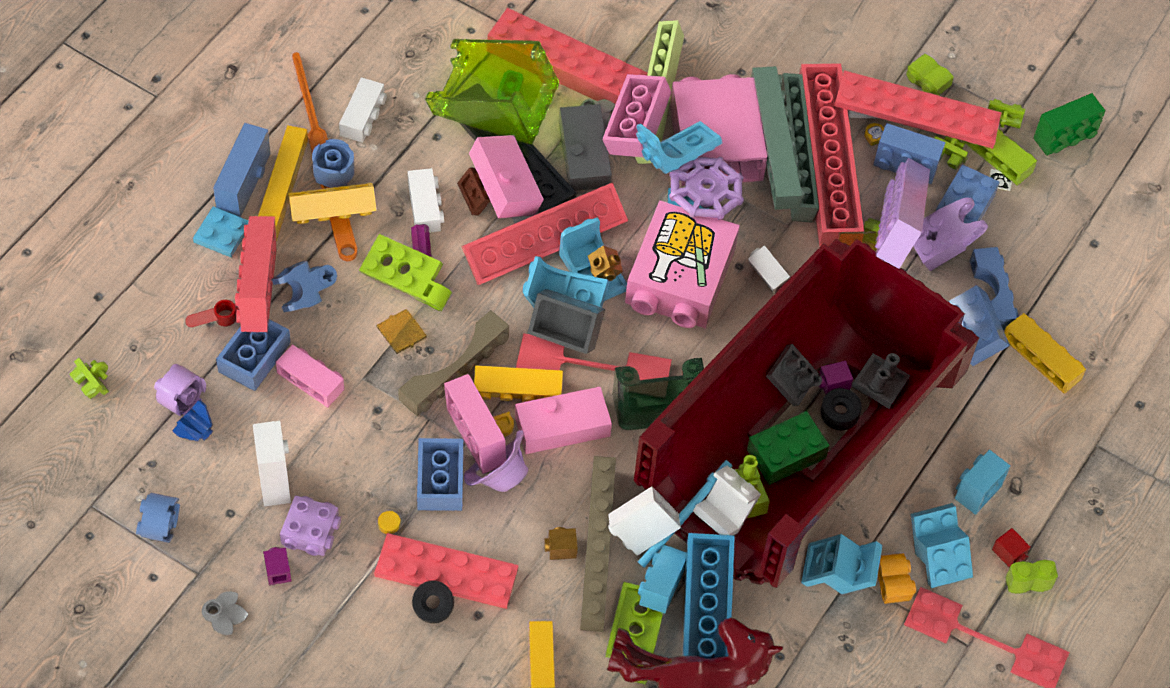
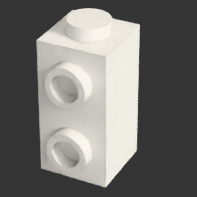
M765 246L752 251L748 258L750 265L775 294L790 279V276Z

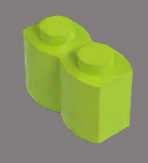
M923 54L910 64L906 73L908 80L920 86L923 92L938 96L952 86L954 78L946 68L940 66L927 54Z
M1039 560L1033 564L1030 562L1012 564L1005 577L1008 592L1021 594L1029 590L1044 592L1052 589L1058 578L1055 562Z

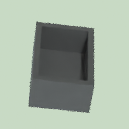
M545 289L537 294L527 334L588 354L596 347L605 309Z

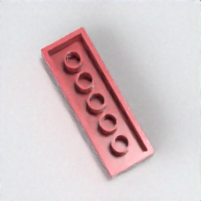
M249 216L248 225H244L245 238L242 239L243 251H241L240 260L243 265H239V278L241 279H237V292L239 293L235 294V306H238L240 309L236 312V321L241 323V332H268L273 288L271 279L274 278L277 252L275 217Z

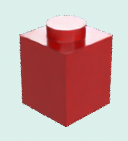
M1011 528L996 539L992 550L1010 568L1012 564L1025 562L1029 556L1027 554L1031 546Z

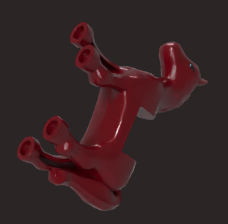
M728 618L718 625V632L727 647L728 656L713 659L698 656L667 658L641 649L634 644L629 631L619 627L607 671L619 673L624 681L630 683L654 681L657 682L658 688H747L750 685L756 684L761 677L767 674L773 655L782 651L783 647L774 645L770 633L750 629L737 619Z

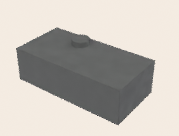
M601 105L560 107L559 126L568 184L574 190L598 189L611 183L612 173L609 154L602 140L605 129Z

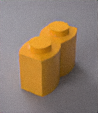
M904 553L881 555L877 578L880 583L884 604L911 601L916 593L915 581L911 580L909 575L911 573V563L909 559L906 560Z

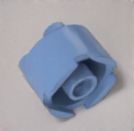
M329 139L326 140V143L318 144L314 148L312 164L315 181L318 184L331 188L347 186L355 173L354 153L349 148V145L342 140Z
M150 493L147 495L146 500L142 499L140 513H143L142 520L137 524L136 534L141 535L142 538L170 543L173 535L169 534L170 530L173 527L176 528L180 504L177 502L179 498Z

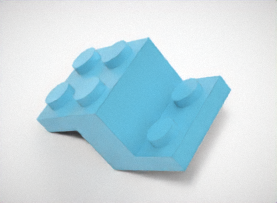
M950 503L912 513L911 522L915 554L926 565L928 585L931 588L972 578L973 570L969 536L958 527L956 506Z
M842 534L808 543L801 583L806 587L825 583L841 594L876 586L882 545L875 541L859 546Z

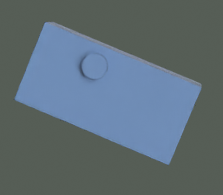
M244 123L213 187L216 208L239 217L242 216L259 178L262 179L264 175L265 165L271 154L268 129Z

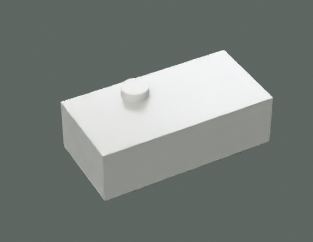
M280 421L253 424L264 507L291 503L285 454L289 453L288 441L282 438Z

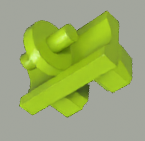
M998 99L990 100L988 109L1001 112L999 121L1001 128L1007 125L1020 129L1025 114V109L1021 105L1004 104L1002 100Z
M935 136L934 139L945 142L942 156L944 153L951 156L947 162L949 167L957 170L962 162L966 163L968 152L963 150L964 143L960 142L959 139L948 136L944 140Z
M78 357L74 361L77 367L69 374L77 384H80L86 378L89 382L81 390L90 399L99 392L103 395L107 394L109 390L99 377L102 380L108 377L106 374L108 365L105 362L97 363L96 360H93L90 363L91 368Z

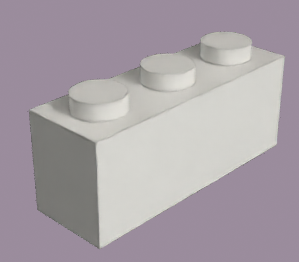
M361 77L339 123L340 136L363 143L366 135H370L372 122L377 120L379 116V107L384 105L387 93H384V84Z
M432 168L408 171V187L414 226L425 224L429 226V233L440 232L441 223H444L443 210L439 211L438 207L441 206V195L436 193V189L439 188L438 177L433 176Z

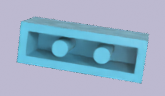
M666 545L662 546L660 553L655 552L652 560L653 567H648L645 575L646 582L642 581L638 590V595H641L639 605L666 613L685 571L687 552Z

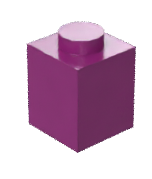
M846 361L821 367L819 376L822 378V383L819 388H823L825 395L837 388L851 389L853 377Z
M273 547L268 551H263L269 586L292 582L286 547Z

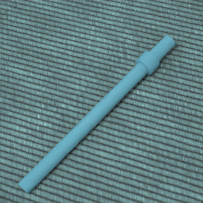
M725 460L717 471L727 465L731 468L732 465ZM713 472L706 479L707 482L679 513L680 525L691 515L695 506L702 502L718 480L713 476ZM674 533L650 547L638 563L645 568L653 559L655 552H659Z

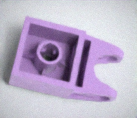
M972 198L960 199L938 209L923 219L922 232L915 242L914 248L929 271L934 270L965 251L967 246L987 230L988 225L984 220L964 223L965 216L975 205Z

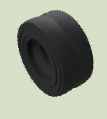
M837 388L825 395L820 413L822 420L830 428L848 430L858 422L862 405L859 397L854 392L844 388ZM842 405L847 409V412L838 413L835 407Z
M427 581L415 590L412 597V606L416 615L421 620L427 623H439L447 619L452 613L454 597L451 590L444 583ZM433 595L440 599L439 606L434 609L429 608L426 603L427 599Z

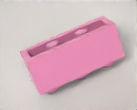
M292 344L276 361L277 374L327 408L344 391L342 375L337 371L328 369L321 360H315L309 356L308 352L303 348H297Z

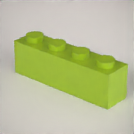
M1000 129L997 131L993 149L961 140L1017 186L1030 176L1035 169L1037 160L1033 155L1023 150L1015 141H1012L1003 134Z

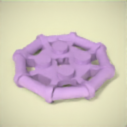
M720 156L718 158L698 157L669 173L671 177V193L669 197L671 201H675L690 214L689 217H711L720 220L737 205H742L744 201L742 197V181L744 179L742 174L737 173ZM704 166H714L710 167V169H704ZM691 167L694 168L690 173H686ZM680 180L685 182V188L679 189ZM702 184H710L711 186L709 189L704 188ZM728 184L734 185V191L728 190ZM688 196L693 200V206L683 197ZM725 198L730 200L724 206L721 207L720 202L722 200H724ZM711 206H713V208H714V209H703V208H709V207H711Z

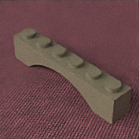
M490 310L476 322L472 341L462 356L440 371L413 376L398 389L399 401L416 416L428 411L434 401L445 396L444 383L462 377L469 371H474L475 365L478 366L480 361L492 355L496 347L507 342L509 339V325Z

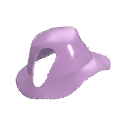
M522 430L517 431L515 439L506 445V461L503 465L492 470L489 475L482 478L476 474L479 467L475 462L464 474L465 483L470 486L482 483L499 492H506L518 485L528 473V467L524 463L520 450V443L524 432Z

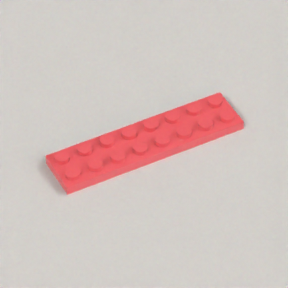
M845 70L835 102L836 107L992 149L995 144L1001 112Z
M612 182L461 247L477 285H480L534 261L535 256L543 258L560 251L561 233L568 227H575L587 219L597 217L600 220V233L627 222L628 219Z

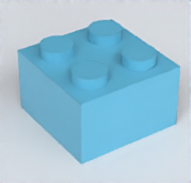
M990 449L984 456L980 454L975 459L971 470L967 468L959 478L961 481L956 486L958 491L955 499L975 515L1003 486L1011 466Z

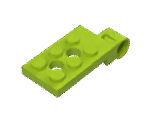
M381 234L376 238L359 269L362 274L402 291L438 311L443 310L452 294L448 288L434 282L443 266L441 261ZM392 257V263L384 266V259ZM404 265H410V270L405 274H401V268Z
M623 582L605 657L607 658L611 656L619 627L629 631L634 644L654 654L663 613L647 607L645 613H637L634 608L639 605L641 595H638L640 585ZM633 625H638L641 627L642 632L634 634L629 628ZM636 681V683L646 685L647 681Z

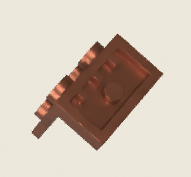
M469 167L457 184L471 214L479 216L491 201L476 168Z

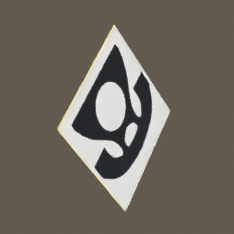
M991 169L990 177L1000 182L998 189L1010 191L1012 181L1000 171Z

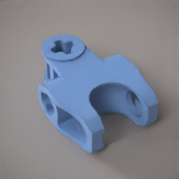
M302 261L285 268L281 273L272 278L273 285L288 283L293 291L291 300L282 306L283 312L309 308L320 303L322 299L319 291L332 286L337 280L335 268L330 265L310 268L307 261Z

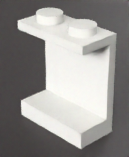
M727 465L714 473L713 476L718 480L707 499L697 504L693 512L719 535L734 536L741 529L761 494L752 484L746 482L734 469Z

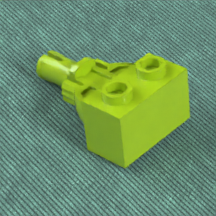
M753 455L746 456L744 463L739 466V469H735L740 477L752 484L761 494L747 518L766 514L769 506V499L757 470L758 461H756L757 458Z

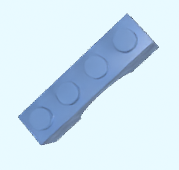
M998 247L973 249L970 258L973 276L988 283L994 290L996 297L991 300V303L1003 330H1005L1006 326L1018 318V310L1013 305V291L1009 290L1008 287L1009 277L1008 273L1004 272L1003 255H1000Z

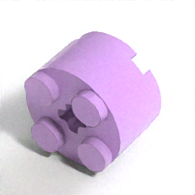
M174 364L163 378L156 381L154 389L157 390L156 400L160 405L176 415H185L198 400L202 401L199 397L201 392L205 393L206 382L187 368Z

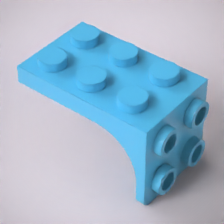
M701 121L661 142L655 134L641 123L636 125L638 131L636 136L644 148L641 150L643 157L646 161L652 162L656 169H660L665 174L677 170L685 163L697 159L698 156L712 151L715 147L722 144L721 136Z
M597 217L587 219L582 224L568 227L561 233L559 256L569 272L593 276L588 255L604 245L600 234V220ZM622 274L609 281L604 301L626 292L627 282Z
M535 256L534 261L529 266V278L523 285V294L533 308L537 294L545 289L602 308L610 282L608 279L557 269L545 263L541 257Z

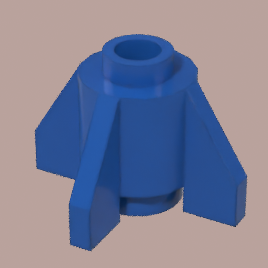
M198 400L192 409L178 420V425L172 430L178 437L194 441L203 439L205 441L213 433V430H211L213 424L207 406L201 400Z

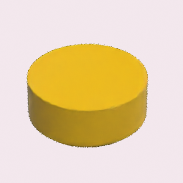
M385 511L378 517V528L382 533L394 534L399 530L401 525L400 517L396 512Z

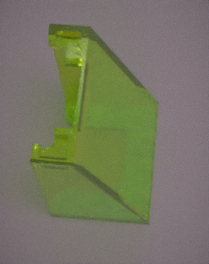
M453 39L450 47L457 50V56L450 60L454 67L443 91L428 92L425 98L433 115L502 136L514 135L518 141L533 144L535 137L539 133L542 121L546 117L549 105L552 103L553 96L559 88V79L540 41Z

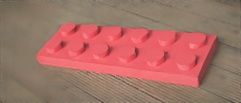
M387 533L374 575L378 578L415 587L427 581H439L448 586L453 596L507 609L519 565Z

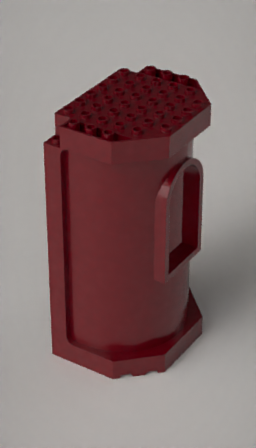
M837 239L829 247L823 243L639 436L634 482L637 486H643L645 490L653 487L679 514L704 486L708 476L712 472L715 473L725 460L732 465V469H739V466L744 463V458L749 455L747 452L749 437L769 429L791 405L766 377L787 345L793 344L818 373H820L822 366L846 361L854 380L872 354L886 360L890 353L898 355L900 361L897 368L911 376L891 407L888 409L868 397L869 407L859 417L858 422L848 429L830 449L827 458L820 461L813 470L805 468L769 485L757 467L760 481L769 499L768 512L747 518L739 532L734 535L733 579L742 581L745 578L749 579L751 583L758 585L767 582L772 587L777 588L794 569L801 541L811 527L935 387L952 389L967 373L979 337L972 330L966 329L961 325L965 313L958 306L952 305L939 293L926 287L922 281L916 280L907 274L903 268L898 269L878 258L876 252L868 244L862 243L858 239L850 247ZM694 512L685 520L681 528L674 533L686 543L688 533L719 535Z

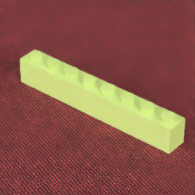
M678 20L659 21L647 76L665 77L671 92L684 40V34ZM671 95L656 133L660 142L663 139ZM635 157L638 164L652 163L646 161L644 157Z

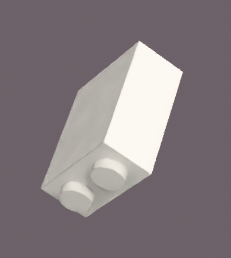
M653 487L648 488L608 514L610 532L614 536H618L628 550L631 549L637 556L681 528L679 514Z

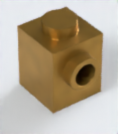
M556 527L549 530L548 538H544L545 552H549L550 560L577 559L576 528Z

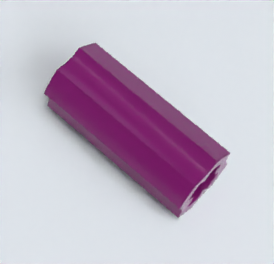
M422 224L411 227L413 249L432 257L429 226Z

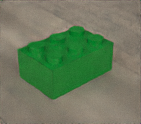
M1090 93L1041 114L1033 139L1046 156L1052 153H1059L1068 146H1075L1082 140L1095 137L1098 134L1106 110L1094 94Z
M805 411L749 437L747 452L749 455L757 458L758 469L767 483L771 485L826 459L830 445L809 413Z

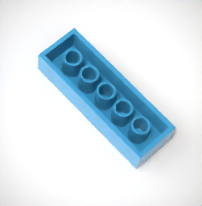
M688 533L682 656H698L708 659L728 656L727 647L718 632V625L723 620L732 618L733 535Z

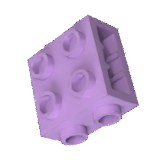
M295 495L280 532L281 544L288 549H300L313 556H325L327 549H331L334 536L332 535L334 529L338 530L341 523L338 507L329 502L321 503L307 496L299 497Z

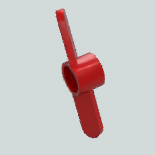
M223 299L218 301L214 308L188 315L185 319V324L193 328L216 321L220 326L228 327L236 322V312L240 309L232 301ZM224 310L232 312L227 316L219 315Z

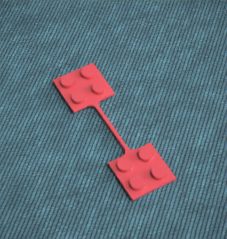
M523 333L516 368L560 370V366L563 363H572L617 371L624 375L622 390L665 398L672 359L629 352L627 365L619 367L565 357L563 355L564 346Z
M920 587L904 623L905 626L945 644L952 630L958 629L1013 653L1016 660L1011 673L1045 688L1056 687L1069 655L1068 651L1029 634H1026L1020 648L1015 649L960 625L957 618L963 605Z

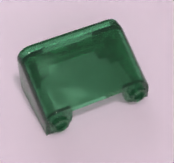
M702 358L686 360L682 365V375L646 380H640L637 370L633 367H615L612 395L619 426L625 430L648 428L704 369Z

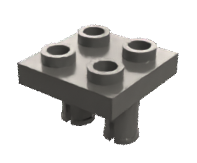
M793 344L785 347L766 375L793 407L799 406L810 387L820 386L822 383L821 376H818L819 373Z
M890 353L886 360L872 354L851 387L889 409L911 375L897 368L900 361L898 355Z

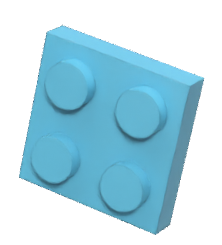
M213 206L194 235L193 242L232 257L244 238V225H248L249 220Z

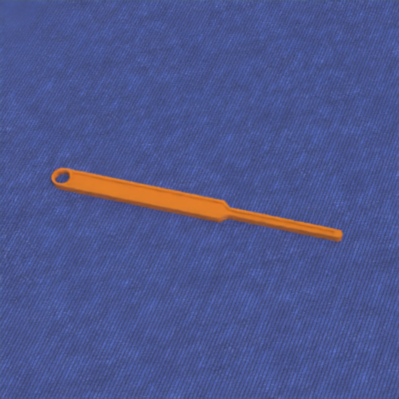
M295 52L292 57L311 127L308 133V140L311 152L313 153L314 148L318 144L326 143L328 137L326 131L319 127L301 57L298 52ZM320 184L321 189L331 188V187H326V186H323L322 184ZM330 217V224L339 257L344 261L354 260L358 253L349 218ZM347 247L352 248L355 251L352 255L349 256L343 255L341 253V251Z

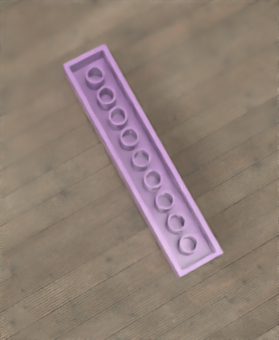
M910 158L907 159L906 163L901 162L896 171L895 180L891 179L886 187V197L883 201L885 203L882 207L881 222L877 233L879 235L875 248H877L876 256L898 269L922 232L930 169Z

